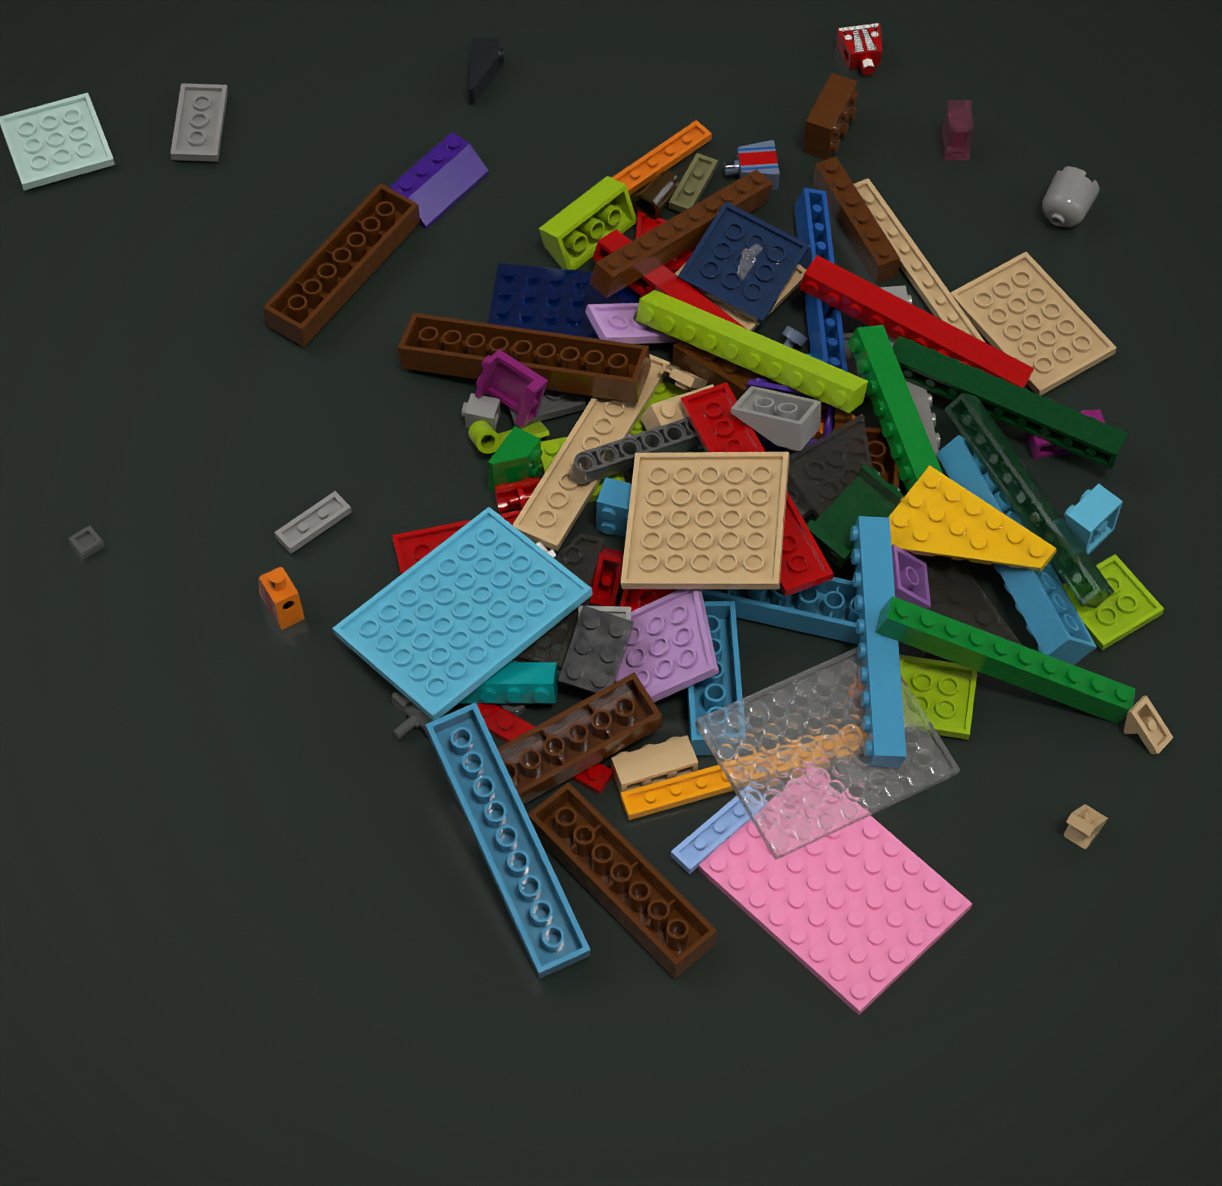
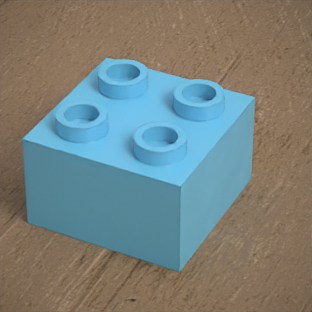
M1100 484L1092 490H1086L1081 496L1080 502L1076 506L1072 504L1064 514L1065 522L1060 528L1062 533L1059 543L1083 560L1115 529L1123 501Z

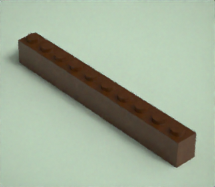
M757 169L597 261L590 284L608 298L699 244L725 201L747 213H751L766 204L773 182Z

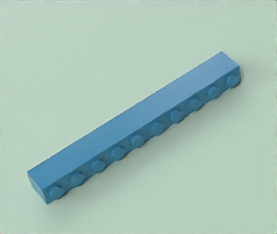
M859 516L855 525L850 528V541H854L851 562L856 567V572L853 574V587L857 588L854 609L859 613V619L856 621V634L860 635L857 656L858 659H862V667L859 670V682L863 683L864 690L861 692L860 697L861 707H865L862 730L866 732L867 740L864 742V756L868 757V766L900 768L907 756L899 645L897 640L876 633L881 609L892 596L895 597L890 520L885 517Z

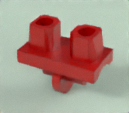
M539 477L494 486L499 512L517 508L522 510L540 482Z

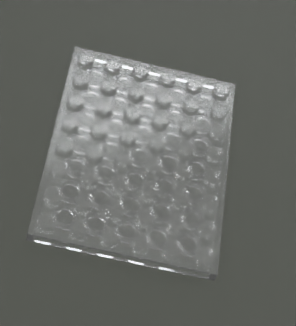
M857 648L702 716L695 722L699 732L775 860L957 775L960 771L902 676L901 686L907 757L900 768L868 766V757L864 756V742L867 740L866 732L862 730L865 707H861L860 703L861 692L864 691L863 683L859 682V670L862 667V659H858Z

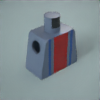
M774 140L740 146L737 149V160L724 161L725 175L738 174L740 179L757 169L773 182L771 190H778L780 173Z

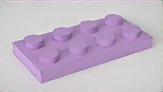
M639 303L588 304L585 310L598 337L602 340L630 344L675 343L679 341L675 337L636 321Z

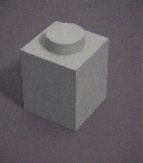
M471 393L468 403L464 402L461 415L465 417V427L470 428L474 422L483 420L487 421L495 430L501 414L500 399L482 396L479 399L475 394Z

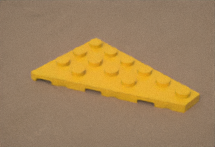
M932 466L926 469L888 517L890 520L891 545L894 544L904 551H909L913 554L932 557L934 555L951 557L953 560L966 559L970 562L989 565L995 563L1009 565L1010 568H1026L1031 571L1041 572L1056 553L1054 546Z

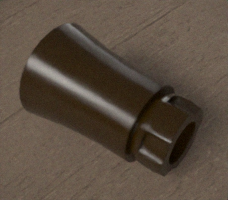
M663 171L659 176H656L646 188L632 198L631 202L634 212L636 214L638 211L645 213V217L657 220L680 183L677 176L671 171Z

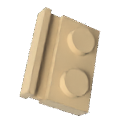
M663 363L660 369V373L670 375V378L676 380V386L687 391L706 387L708 382L687 371L680 370L677 366Z

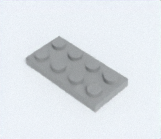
M181 83L170 153L171 160L218 162L228 95L227 85Z

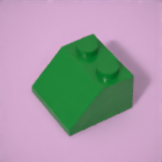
M514 426L488 461L489 491L494 493V486H498V484L513 483L527 478H537L543 468L541 464L543 451L541 450L540 438Z

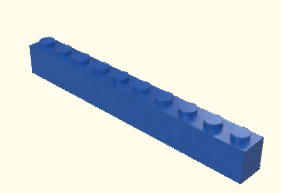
M804 188L794 205L798 239L810 245L808 252L801 262V266L807 270L817 255L835 264L826 191ZM804 292L811 357L848 372L841 311Z

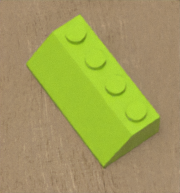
M606 176L539 228L545 248L566 274L570 275L593 257L598 240L615 229L623 234L637 223L626 184Z

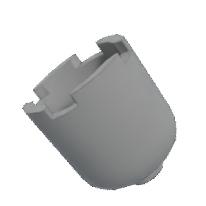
M1067 166L1063 171L1058 170L1042 202L1044 215L1053 225L1068 228L1078 225L1084 219L1098 196L1099 185L1097 181L1091 182L1090 179L1085 177V171Z

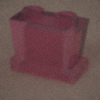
M956 100L947 102L942 131L945 160L969 159L974 132L971 101Z

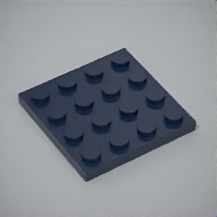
M725 201L679 273L678 278L688 283L698 292L762 325L802 262L810 245Z

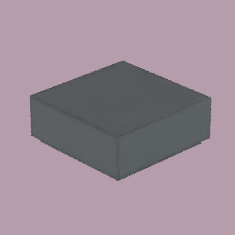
M90 525L68 538L69 543L83 560L105 547L103 540Z

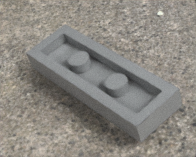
M334 491L275 531V538L292 554L349 515L351 507Z

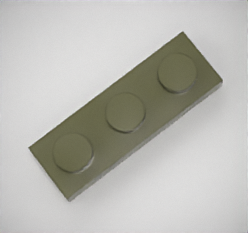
M696 153L669 201V208L682 213L697 204L718 167V160Z

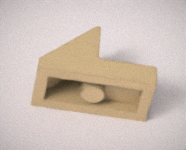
M1142 696L1127 713L1124 734H1138L1150 754H1159L1173 739V736L1149 698Z
M1084 804L1069 816L1066 822L1069 825L1064 832V836L1083 849H1086L1108 818Z

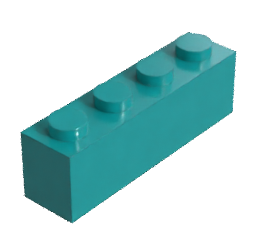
M509 662L459 703H556L559 685L557 663Z

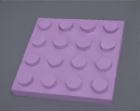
M679 589L631 612V621H634V627L616 681L635 672L653 702H656L719 673L701 589Z

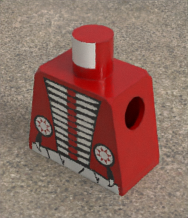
M880 23L837 28L836 47L848 69H861L864 75H870L875 72V67L880 65L882 56Z

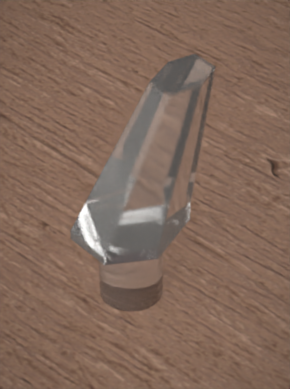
M757 243L750 249L745 248L742 251L737 272L741 281L744 280L753 264L757 261L755 257L762 251L761 246Z

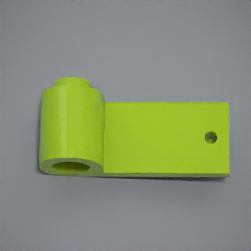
M480 420L470 426L468 436L479 451L488 454L496 452L511 430L498 434L487 421ZM541 421L526 425L524 428L518 427L540 439L550 435L549 430Z

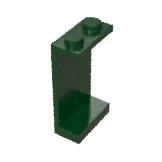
M863 464L859 476L815 522L810 520L806 525L821 552L842 569L851 559L854 541H850V528L855 525L858 517L888 518L902 501L904 495L896 485L885 481L876 469L869 468Z

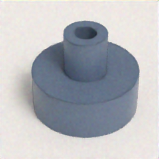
M787 325L782 333L787 337L783 345L793 348L795 344L803 346L808 339L789 325Z

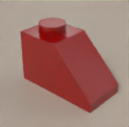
M604 548L599 553L592 587L593 595L590 597L589 603L601 606H616L622 588L621 575L624 552Z

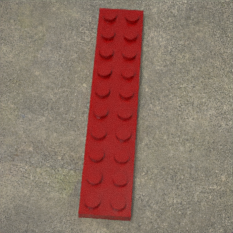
M727 382L680 398V404L706 452H765L753 428L731 413V408L737 400ZM788 491L786 496L780 588L784 596L833 580L834 574Z

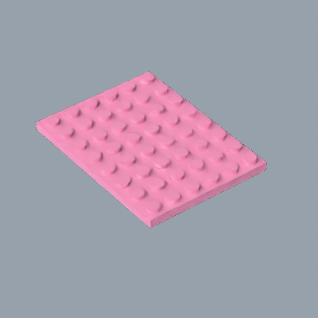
M814 766L807 767L769 801L763 810L698 866V870L858 1015L876 1000L972 906L968 899Z

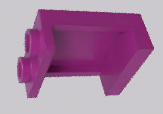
M499 349L492 356L488 355L482 362L481 368L483 370L476 382L477 390L475 396L480 399L488 393L494 398L500 399L502 403L518 412L515 424L524 428L537 416L548 380Z

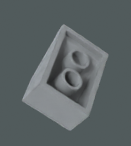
M751 386L732 406L731 413L775 445L785 447L791 451H801L820 429L821 401Z

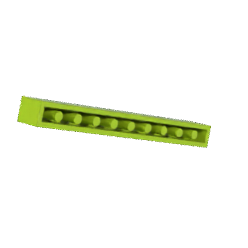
M653 290L639 300L636 321L845 412L850 413L864 401L868 381L657 290Z

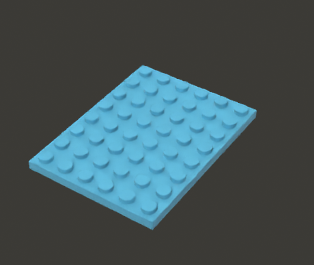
M488 507L332 629L336 637L434 721L442 717L591 597L593 592L591 587Z

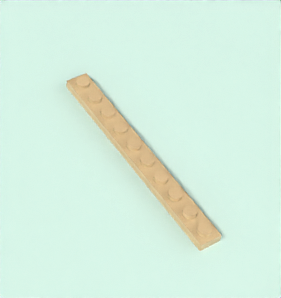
M869 178L855 183L854 186L900 257L899 267L933 315L985 342Z

